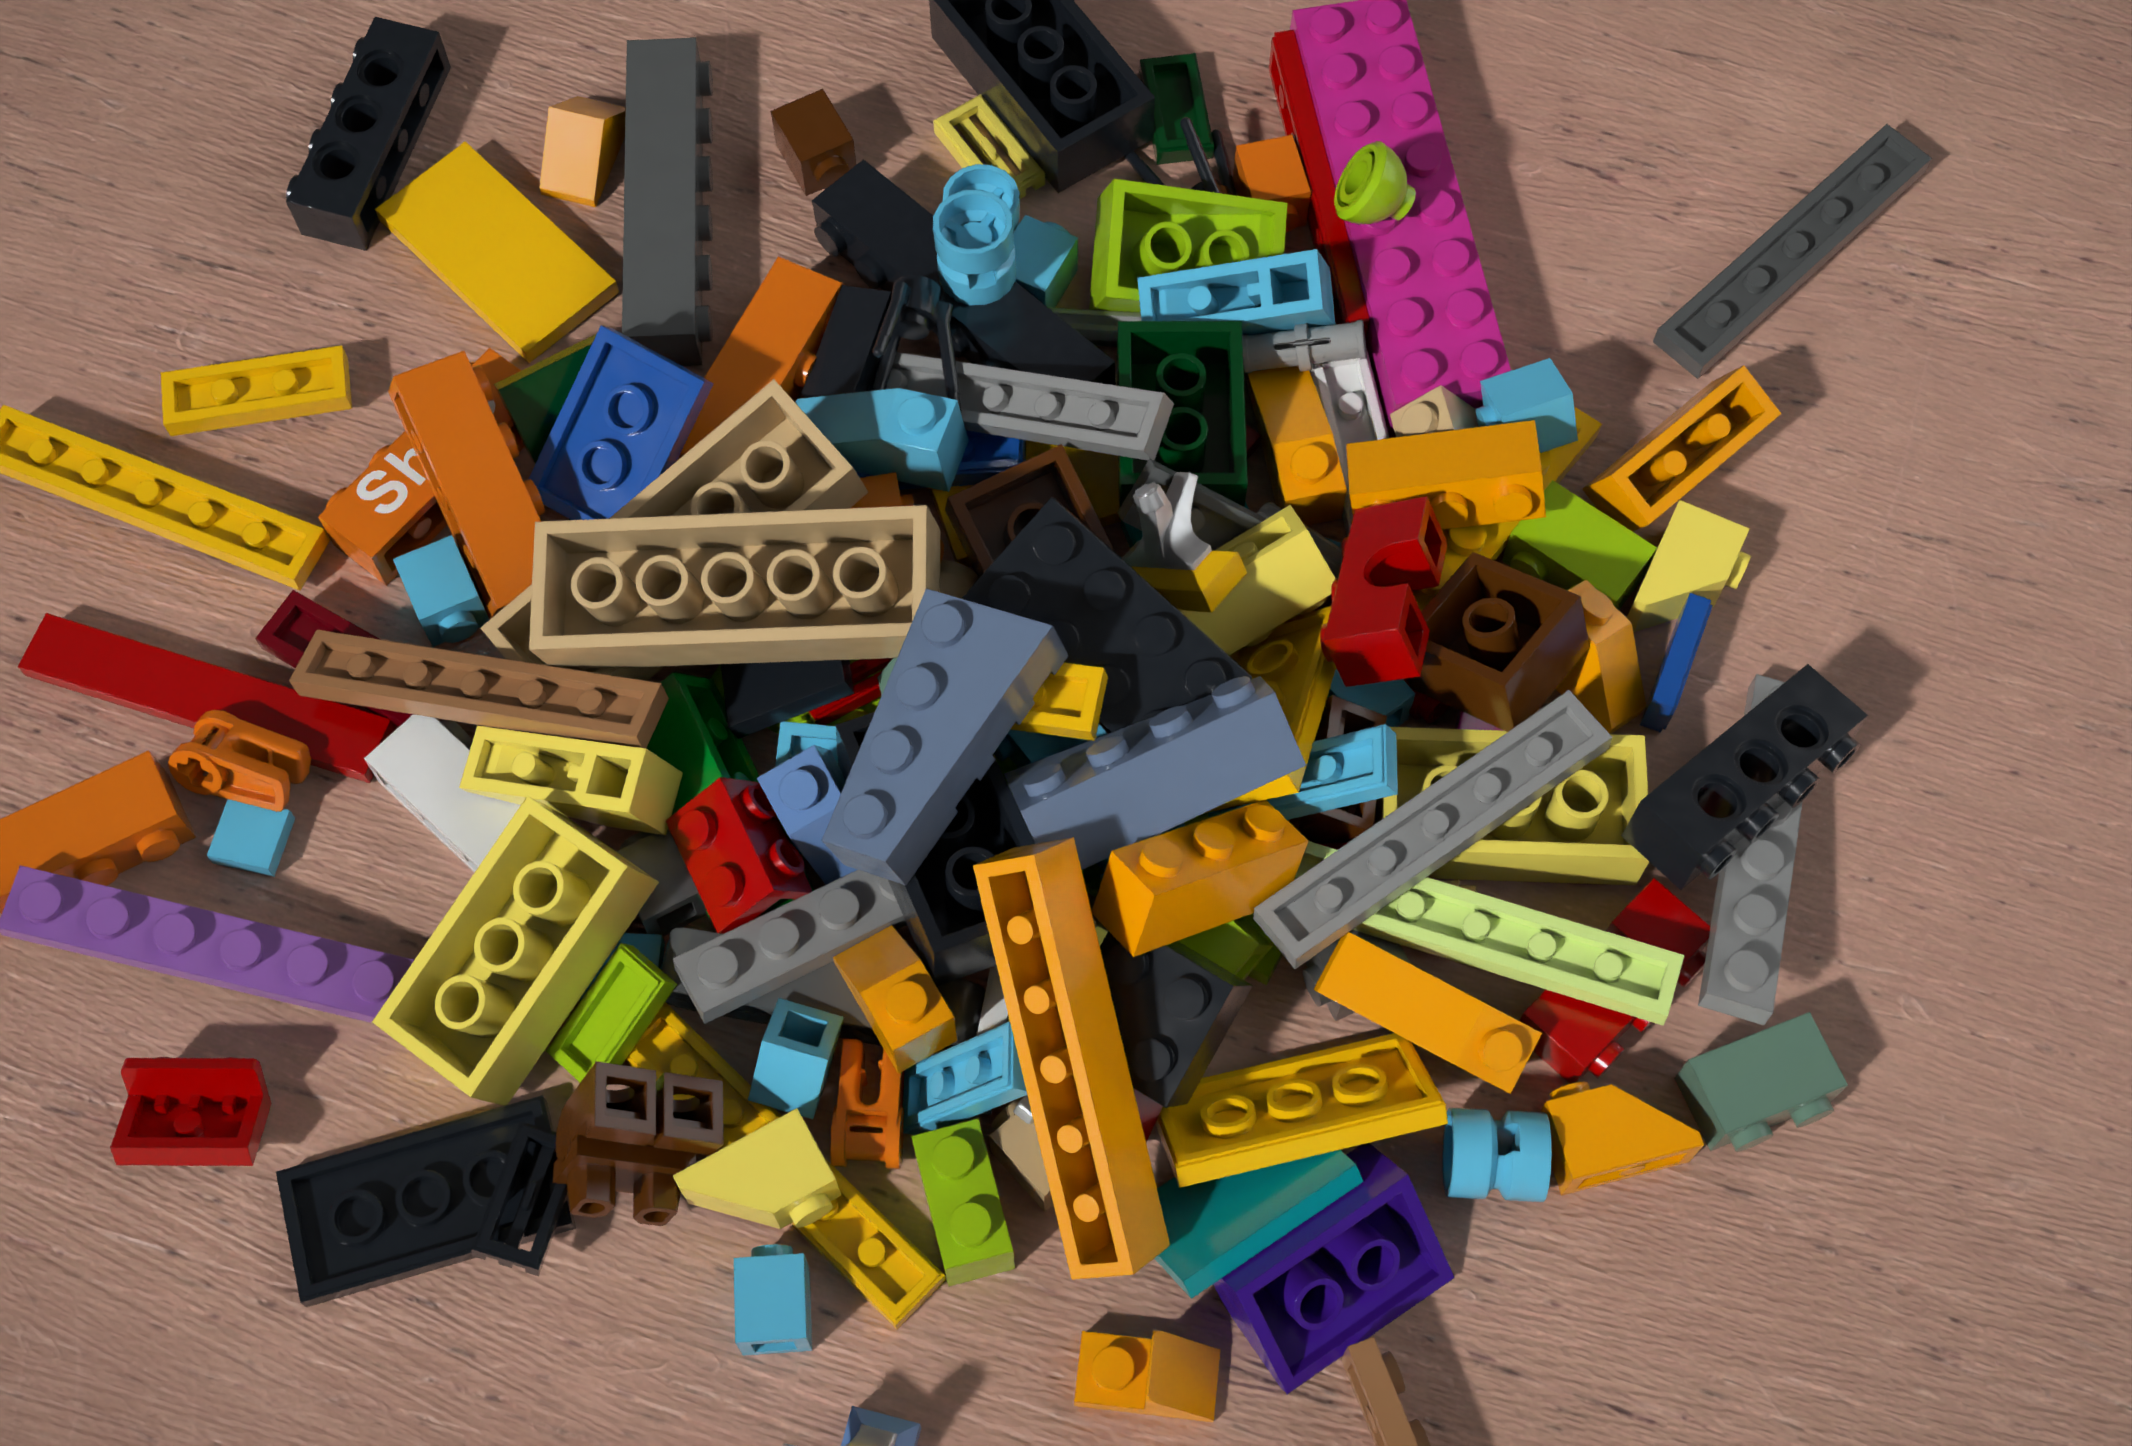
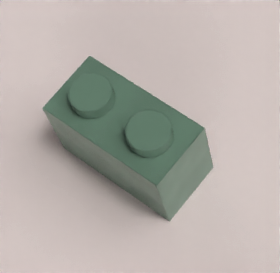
M1810 1012L1688 1059L1674 1078L1710 1151L1732 1143L1736 1152L1752 1148L1774 1135L1770 1127L1793 1119L1797 1128L1814 1123L1834 1111L1831 1102L1848 1086Z

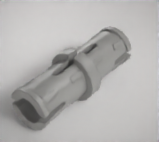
M1357 320L1353 323L1309 328L1307 323L1297 324L1294 326V330L1249 336L1248 334L1242 335L1243 367L1246 374L1252 373V371L1299 366L1301 372L1313 370V364L1356 358H1360V360L1367 359L1365 330L1362 320Z

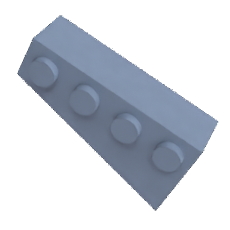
M926 588L822 838V842L844 865L903 885L908 884L958 813L955 807L975 779L981 781L994 762L993 753L1012 726L1015 723L1020 725L1035 704L1033 697L1051 673L1055 676L1067 659L1068 654L1054 627Z
M1243 676L1219 685L1212 691V695L1183 706L1169 708L1154 717L1096 738L1095 741L1085 742L1004 773V776L1035 844L1074 837L1081 870L1109 858L1112 850L1154 837L1306 766V763L1276 693L1261 676L1254 679Z

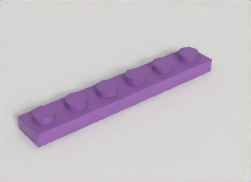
M21 865L0 917V933L3 936L372 1023L414 961V959Z

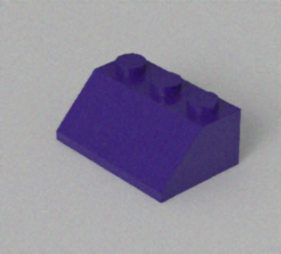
M1370 1143L1362 1144L1346 1154L1357 1165L1364 1182L1213 1284L1224 1307L1286 1394H1289L1342 1357L1347 1346L1368 1339L1455 1278L1409 1175Z

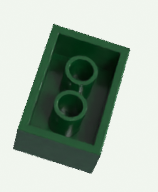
M1118 321L1117 386L1162 392L1174 403L1154 461L1175 472H1189L1197 475V483L1245 507L1248 478L1242 321ZM1118 456L1119 509L1147 464V460Z

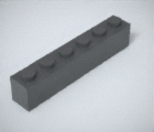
M696 37L627 40L622 334L681 366L702 365V342H710L713 338L710 305L702 306V291H712L713 288L710 255H703V241H712L711 207L710 205H703V192H712L711 158L710 156H703V144L713 142L710 108H703V96L713 95L710 61H700Z

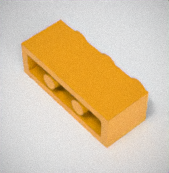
M1745 365L1710 382L1582 490L1598 510L1633 532L1650 525L1780 416L1781 412Z
M1535 420L1346 444L1349 495L1353 516L1355 509L1427 496L1442 530L1546 517L1542 466Z
M1263 800L1112 850L1092 914L1133 957L1254 913L1256 906L1294 881L1309 841L1267 800Z

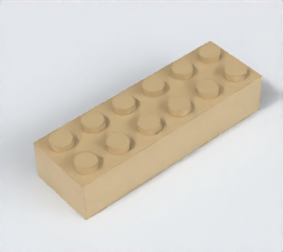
M773 379L609 519L848 509L864 497L868 490L849 462ZM531 584L480 628L505 659L547 665L529 650ZM664 666L573 670L648 681Z
M927 505L535 522L529 650L548 666L567 669L897 658L926 588L940 592L941 530Z

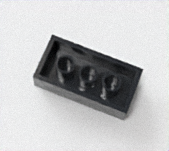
M929 0L932 38L978 95L981 94L1036 161L1044 171L1045 178L1057 193L1062 192L1153 140L1154 95L1074 0Z
M1053 497L1048 500L962 597L964 600L1052 625L1068 654L1064 663L1104 668L1108 680L1099 721L1111 732L1154 717L1169 708L1183 706L1212 695V691L1234 678L1247 676L1252 679L1249 672Z
M875 712L835 725L838 765L845 781L849 776ZM996 758L981 781L975 779L955 807L958 813L908 884L903 885L888 880L924 966L936 987L996 965L973 865L1009 849L1035 844Z

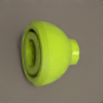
M1375 141L1359 149L1344 168L1336 187L1334 204L1337 216L1350 223L1373 224L1381 222L1388 217L1401 220L1411 209L1416 191L1415 188L1407 184L1406 170L1397 154L1383 142Z

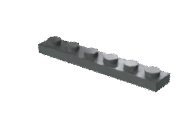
M1886 124L1659 327L1653 343L1694 377L1700 378L1924 174L1932 158L1890 125Z

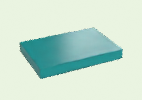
M1341 1150L1179 1188L1174 1177L1157 1188L1170 1246L1154 1259L1192 1299L1364 1181L1357 1165Z

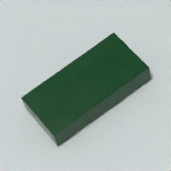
M1196 53L1140 59L1139 73L1141 81L1155 97L1152 143L1156 165L1193 161L1180 126V121L1184 117L1190 118L1206 158L1212 159L1214 143Z

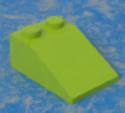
M1114 178L1097 198L1089 310L1140 312L1137 279L1139 277L1284 254L1287 203Z

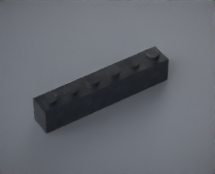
M864 159L812 200L817 226L814 229L817 240L829 254L833 256L840 254L855 266L857 273L869 287L876 290L881 288L884 291L892 292L895 280L906 275L927 277L941 287L940 301L953 305L950 325L955 357L964 356L972 364L1116 385L1115 361L1016 281L1005 296L987 305H967L955 301L946 294L939 281L937 252L935 250L933 233L934 215ZM937 327L931 329L938 337Z

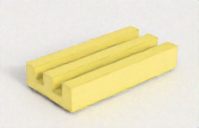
M981 94L933 120L934 133L962 168L975 164L983 165V163L953 127L955 125L987 165L1005 170L1015 180L1020 192V199L1026 196V189L1032 186L1037 190L1045 185L1044 171ZM975 114L1021 173L1015 176L996 153L993 145L980 133L969 117Z

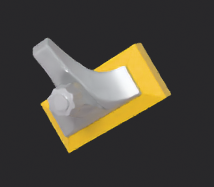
M1176 472L1166 494L1161 486L1155 482L1144 484L1135 490L1133 495L1139 512L1143 537L1134 544L1122 559L1177 609L1212 613L1247 574L1239 553L1214 551L1211 549V545L1200 540L1193 532L1191 509L1198 479L1197 475L1189 472Z

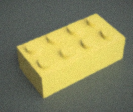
M1390 727L1396 733L1398 794L1376 799L1375 824L1507 732L1499 730ZM1610 734L1613 738L1608 750L1427 877L1434 879L1636 885L1649 861L1621 835L1640 801L1648 795L1645 735Z
M527 796L372 1023L469 1097L506 1106L659 881L562 813Z

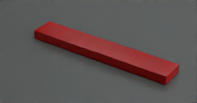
M1295 31L1274 32V37H1272L1269 73L1285 136L1293 134L1310 187L1311 195L1307 222L1314 249L1319 251L1330 267L1335 323L1345 324L1362 320L1365 338L1367 339L1370 318L1344 220L1340 219L1336 213L1334 204L1336 188Z
M46 613L18 665V668L27 677L190 728H194L196 722L207 711L220 710L228 712L240 720L303 742L309 748L312 766L366 783H371L374 774L364 758L396 729L395 725L388 718L329 700L299 696L295 689ZM214 729L212 733L216 734L219 729Z

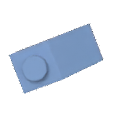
M813 745L757 777L787 835L825 885L858 870L844 865L822 842L824 833L846 783L840 767L830 750Z

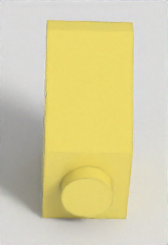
M1679 500L1627 616V619L1632 622L1633 632L1677 619L1690 593L1710 599V604L1714 607L1724 586L1736 590L1751 558V555L1740 551L1750 528Z
M797 1108L673 1175L688 1204L782 1229L794 1222L797 1228L819 1220L832 1210L833 1206L830 1201L841 1196L837 1181Z

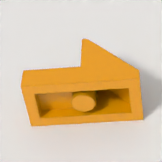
M1153 1330L1152 1339L1082 1331L1074 1406L1214 1422L1220 1349L1160 1330Z

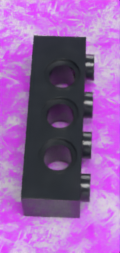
M374 17L366 36L361 37L357 41L353 51V63L344 82L338 83L334 88L331 97V109L322 127L317 128L311 136L309 154L299 175H294L287 187L286 203L301 235L367 251L380 223L375 209L392 197L451 69L439 32Z
M1807 664L1643 798L1621 836L1680 890L1685 888L1701 873L1708 879H1712L1734 857L1737 852L1734 845L1745 837L1750 843H1754L1776 821L1779 813L1776 811L1778 807L1784 802L1792 808L1796 807L1819 783L1820 778L1817 776L1819 772L1826 767L1832 773H1836L1851 759L1860 747V743L1854 739V736L1868 715Z

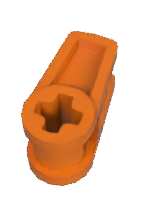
M220 710L205 712L194 726V737L191 741L180 744L170 755L168 761L170 773L175 780L184 788L196 794L214 795L276 812H282L289 802L290 783H303L310 772L311 765L309 748L303 742L240 720L236 716ZM214 729H219L216 734L212 733ZM205 771L209 772L207 776H203Z
M843 1039L837 1105H835L831 1126V1165L834 1167H846L848 1160L886 1162L887 1169H901L904 1144V1071L899 1074L897 1073L883 1048V1058L878 1061L881 1076L879 1098L876 1103L871 1105L862 1103L863 1087L867 1086L868 1082L865 1071V1050L862 1041L858 1039Z

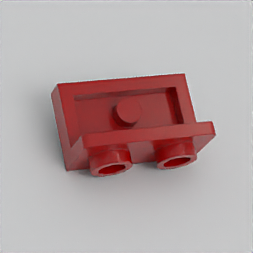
M720 777L665 820L717 933L725 934L752 921L780 899L796 900L812 892V888L804 873L803 858L799 851L789 842L772 805L758 782Z
M235 1057L126 1058L124 1060L121 1075L128 1098L110 1146L116 1165H254L272 1104L261 1064L257 1059Z

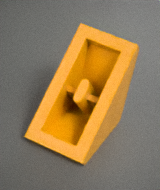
M580 96L549 106L539 187L541 195L592 207L597 206L625 138L626 107Z

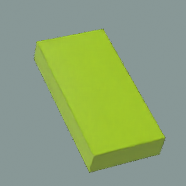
M620 943L546 1052L579 1082L583 1080L596 1061L622 1065L677 986V983L636 947Z

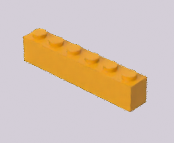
M1072 837L1015 847L973 865L1071 1279L1134 1275L1170 1246L1075 840Z

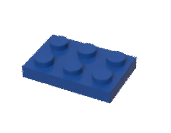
M601 325L529 477L536 485L543 504L570 520L609 519L677 461L714 383L624 334Z

